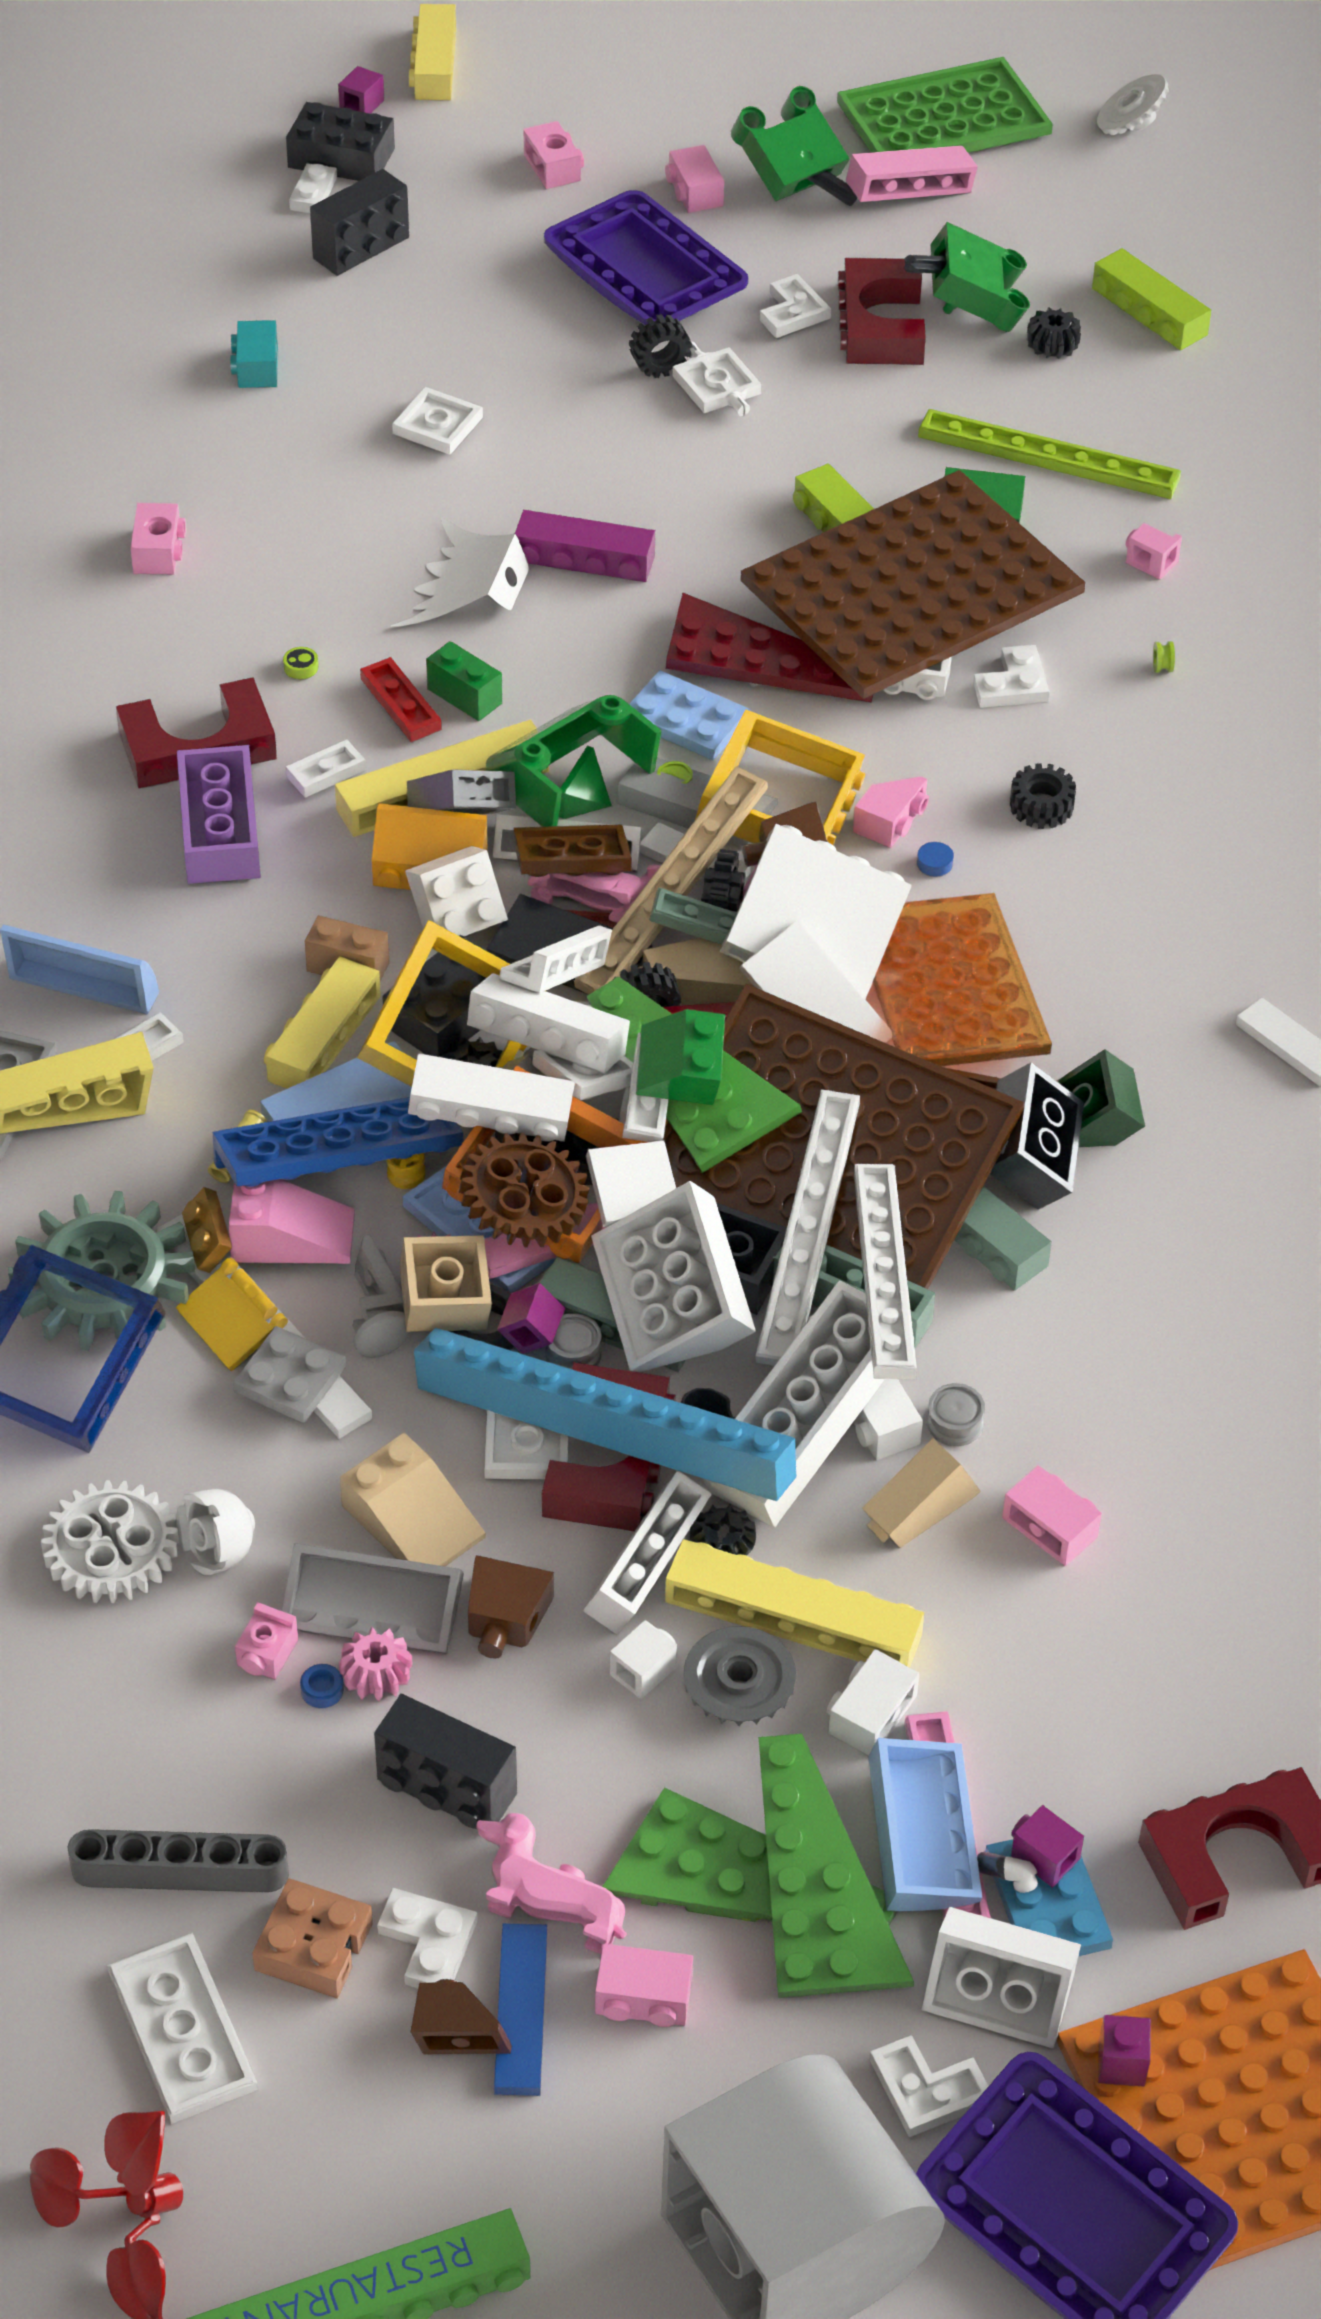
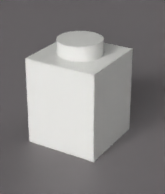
M645 1620L610 1651V1675L642 1700L676 1669L677 1644L667 1631L657 1629Z

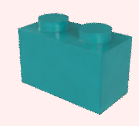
M276 320L237 321V334H231V352L236 355H230L231 375H237L238 388L277 387L278 338Z

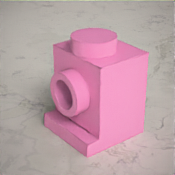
M1144 523L1138 529H1133L1127 537L1125 544L1128 548L1126 563L1160 580L1178 563L1182 536L1175 534L1172 537Z
M257 1602L254 1607V1615L235 1645L237 1666L242 1667L249 1674L255 1676L264 1675L276 1680L298 1642L296 1616Z

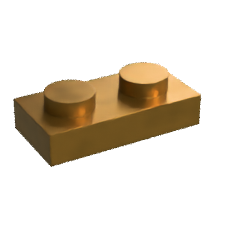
M203 1187L193 1200L186 1204L182 1211V1216L193 1251L196 1268L211 1273L232 1249L217 1191Z

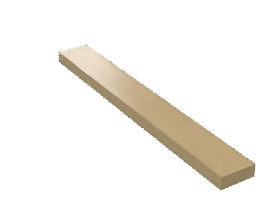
M738 766L733 769L613 928L605 964L576 977L574 984L577 989L591 994L612 981L614 977H620L619 972L623 969L628 973L631 971L630 966L639 961L643 955V950L648 949L664 927V925L649 921L658 887L687 896L705 873L706 868L708 869L717 857L720 849H723L768 789L766 780Z

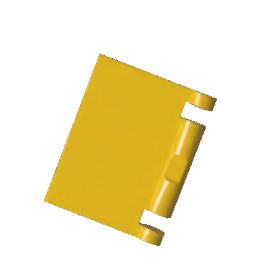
M232 1257L224 1260L221 1267L189 1295L186 1304L180 1303L175 1307L231 1372L261 1346L275 1326L283 1329L288 1323V1319L282 1313L276 1314L278 1308L243 1269L237 1270L238 1263Z

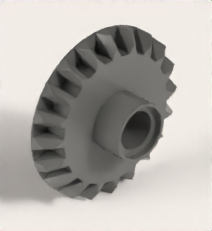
M726 1627L707 1634L692 1647L684 1665L685 1688L692 1698L693 1705L700 1706L706 1717L709 1715L718 1717L721 1724L729 1720L735 1721L738 1726L746 1721H753L757 1725L761 1718L766 1716L773 1718L778 1709L785 1708L789 1697L793 1695L796 1681L795 1663L788 1649L771 1634L752 1627ZM735 1680H741V1681H745V1682H744V1683H737V1682H734V1681H735Z

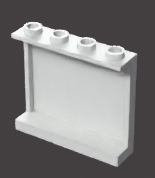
M775 824L766 839L767 844L730 932L725 937L719 952L741 962H746L798 920L864 999H866L912 885L904 882V879L894 872H882L871 867L869 862L861 857H848L837 852L836 848L828 842L821 840L813 841L806 838L795 827Z

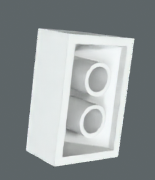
M949 1907L939 1930L921 2010L1054 2049L1081 1944Z

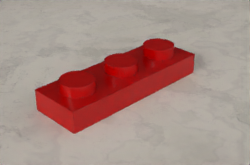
M391 657L360 669L362 682L410 742L442 730L441 718Z

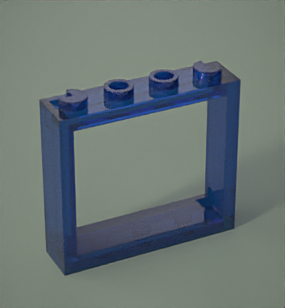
M31 1244L26 1254L20 1256L13 1268V1277L6 1290L0 1291V1346L43 1270L135 1308L73 1422L0 1391V1415L90 1453L166 1312L157 1297Z

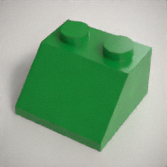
M686 1009L643 1024L640 1031L636 1095L713 1105L721 1082L725 1014Z

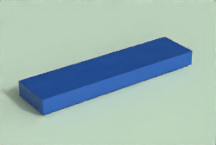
M502 1923L498 2021L512 2044L511 2054H496L494 2095L541 2096L547 1924Z

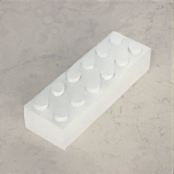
M839 1280L735 1418L738 1421L795 1438L796 1479L777 1502L703 1479L710 1493L742 1511L746 1510V1513L773 1528L776 1527L884 1381V1379L873 1378L866 1295L864 1292Z

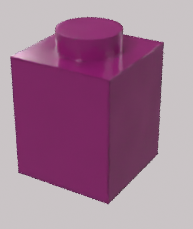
M357 66L338 84L339 108H349L354 111L371 114L384 101L383 75Z
M542 1284L532 1285L510 1294L497 1330L522 1354H526L553 1343L565 1307Z
M1041 1805L1031 1817L1028 1814L1022 1816L1011 1832V1836L1014 1837L1011 1857L1030 1861L1037 1870L1035 1875L1052 1888L1081 1858L1084 1835L1044 1805Z
M1104 2015L1099 2037L1098 2083L1145 2087L1150 2065L1151 2018Z

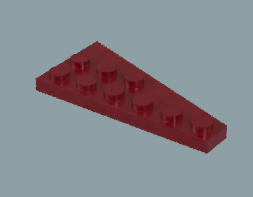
M682 593L665 669L872 703L873 695L863 699L801 639Z

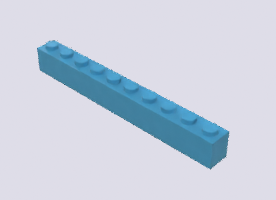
M434 1328L414 1349L418 1389L484 1410H490L503 1416L776 1502L797 1477L795 1438L438 1328Z

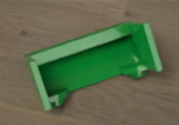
M605 695L567 710L492 754L486 761L485 771L514 772L516 806L542 827L557 826L562 789L542 774L543 770L585 743L602 735L648 774H652L656 768L662 730L622 698L615 695Z

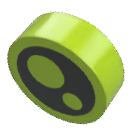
M295 647L288 650L283 656L285 673L291 678L300 680L314 676L319 668L317 653L308 647Z

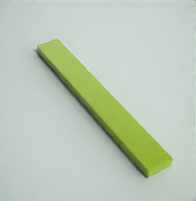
M928 409L918 431L919 438L1167 499H1172L1181 475V470L933 409Z

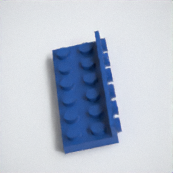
M410 1097L212 1132L214 1164L218 1169L226 1168L237 1187H253L262 1182L277 1179L291 1180L298 1178L300 1175L315 1172L330 1173L338 1168L354 1165L368 1166L376 1161L392 1158L406 1159L414 1154L425 1152H445L450 1148L461 1146L464 1139L463 1131L456 1122L440 1119L424 1120L417 1115L408 1114Z

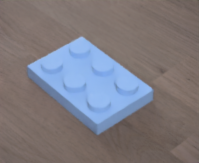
M661 670L630 703L633 708L662 730L661 738L711 760H714L729 743L745 709L750 711L745 706Z

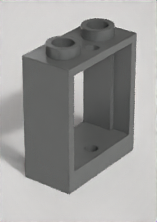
M448 770L407 781L408 807L479 815H490L515 809L514 772Z

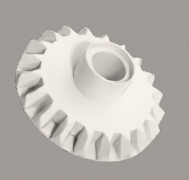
M1159 74L1146 75L1118 90L1101 108L1097 117L1099 128L1105 134L1115 135L1117 133L1122 134L1127 129L1142 130L1150 125L1156 117L1154 111L1159 110L1160 104L1166 100L1165 96L1169 92L1167 88L1168 83L1165 78Z

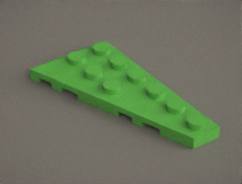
M620 977L615 978L586 996L592 1008L630 1021L624 1056L631 1062L634 1060L638 1033L641 1031V1026L671 1015L666 1009ZM723 1050L721 1082L714 1104L706 1105L668 1099L666 1119L703 1173L800 1114L802 1109L800 1104Z
M803 1734L758 1737L778 1997L785 1998L914 1987L912 1975Z
M665 1787L602 1886L612 1892L615 1897L622 1896L641 1899V1904L657 1907L658 1902L684 1906L688 1912L738 1920L745 1918L750 1919L751 1922H756V1918L772 1920L766 1835ZM871 1885L890 1926L897 1911H887L884 1890Z

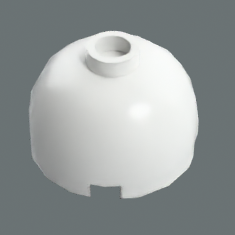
M208 1489L184 1495L182 1499H185L186 1502L184 1505L178 1506L176 1511V1528H178L179 1541L183 1551L192 1550L199 1562H192L191 1565L203 1575H213L236 1566L249 1552L253 1530L255 1528L252 1512L246 1508L237 1496L226 1490Z

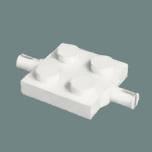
M691 342V359L673 366V378L703 413L729 405L736 410L739 416L748 414L750 406L744 400L761 394V383L730 347L716 352L705 353L697 347L695 342Z

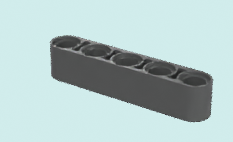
M88 1829L74 1834L67 1846L72 1876L77 1883L86 1887L274 1892L281 1889L289 1877L286 1845L277 1836L269 1834ZM88 1856H96L93 1860H82ZM134 1857H139V1858H141L140 1860L135 1861V1862H128V1861H127V1860H129V1859H131V1858H134ZM175 1859H186L181 1863H172ZM220 1860L231 1861L227 1864H216ZM266 1861L276 1862L269 1866L260 1865Z

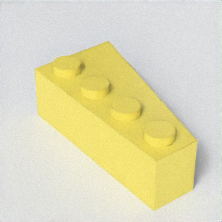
M143 1032L0 1070V1134L145 1114L154 1067Z

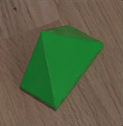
M587 745L561 786L560 818L567 819L612 806L594 747Z

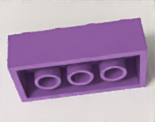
M249 745L178 750L177 760L187 883L261 878Z

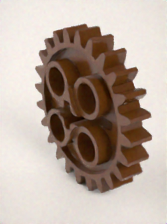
M523 1132L520 1133L518 1141H513L508 1133L504 1134L502 1143L494 1137H490L488 1146L478 1144L475 1154L470 1153L466 1165L463 1166L459 1193L464 1194L461 1205L471 1207L468 1215L469 1219L481 1218L478 1229L484 1230L492 1227L494 1229L492 1238L496 1239L503 1233L507 1235L508 1245H512L516 1238L522 1240L524 1248H528L531 1239H535L540 1247L545 1246L547 1237L555 1243H559L562 1233L570 1236L574 1225H580L589 1202L587 1197L590 1187L584 1185L587 1175L586 1173H577L580 1162H567L568 1150L560 1153L555 1152V1141L550 1142L547 1146L541 1145V1136L539 1135L534 1138L533 1142H528Z

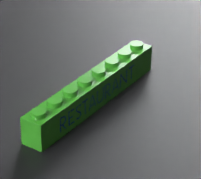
M511 2208L186 2319H428L432 2316L433 2312L447 2307H466L474 2303L479 2296L497 2290L499 2292H509L518 2288L525 2280L531 2279L530 2256Z

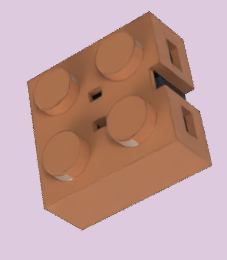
M288 1878L252 1952L254 1970L338 1999L352 1969L351 1954L352 1952L359 1954L373 1925L372 1906Z

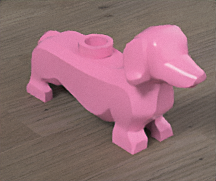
M649 865L646 874L642 877L623 872L616 875L591 872L579 876L557 873L547 874L543 877L531 876L527 884L534 886L531 889V897L551 904L553 896H567L593 910L611 912L609 920L618 923L661 865Z
M510 1813L500 1822L481 1820L477 1822L476 1828L479 1835L500 1847L492 1863V1874L497 1888H489L486 1893V1900L489 1901L488 1910L490 1912L511 1919L515 1908L519 1906L525 1913L538 1919L579 1923L584 1928L583 1934L589 1936L585 1943V1948L602 1954L603 1944L612 1945L614 1937L623 1939L627 1935L621 1927L625 1915V1906L612 1892L585 1880L584 1873L574 1866L562 1864L558 1870L534 1860L532 1851L536 1838L535 1828L526 1816L519 1813Z

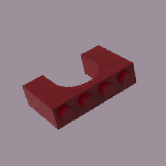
M845 258L844 271H838L839 330H845L840 331V350L846 351V364L924 365L926 343L925 319L885 318L874 315L866 310L880 304H920L922 273H907L904 269L905 261L903 258Z
M254 677L219 684L221 709L226 724L219 732L202 739H181L164 731L158 722L151 699L116 706L118 731L138 789L179 780L178 750L249 745L251 765L277 759L275 732Z
M573 1363L572 1370L676 1401V1395L670 1394V1377ZM630 1455L616 1464L601 1467L550 1460L542 1489V1517L634 1532L654 1502V1493L649 1492L651 1483L658 1484L661 1465Z
M1302 1767L1290 1771L1278 1770L1263 1780L1251 1784L1239 1783L1230 1787L1224 1793L1209 1798L1200 1796L1194 1798L1185 1806L1170 1811L1161 1809L1143 1819L1138 1843L1183 1930L1224 1917L1229 1892L1206 1848L1207 1842L1222 1831L1233 1828H1247L1269 1836L1283 1850L1304 1889L1321 1884V1800Z

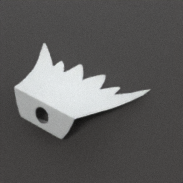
M441 518L445 532L455 546L442 547L441 551L451 559L426 564L427 569L432 574L440 577L439 579L421 584L414 589V591L420 594L433 596L413 607V610H426L407 620L393 624L391 627L416 624L440 617L486 595L491 596L504 608L511 610L529 571L525 554L516 535H479L464 530L450 521ZM507 567H511L516 574L517 580L512 586L507 583L505 578Z

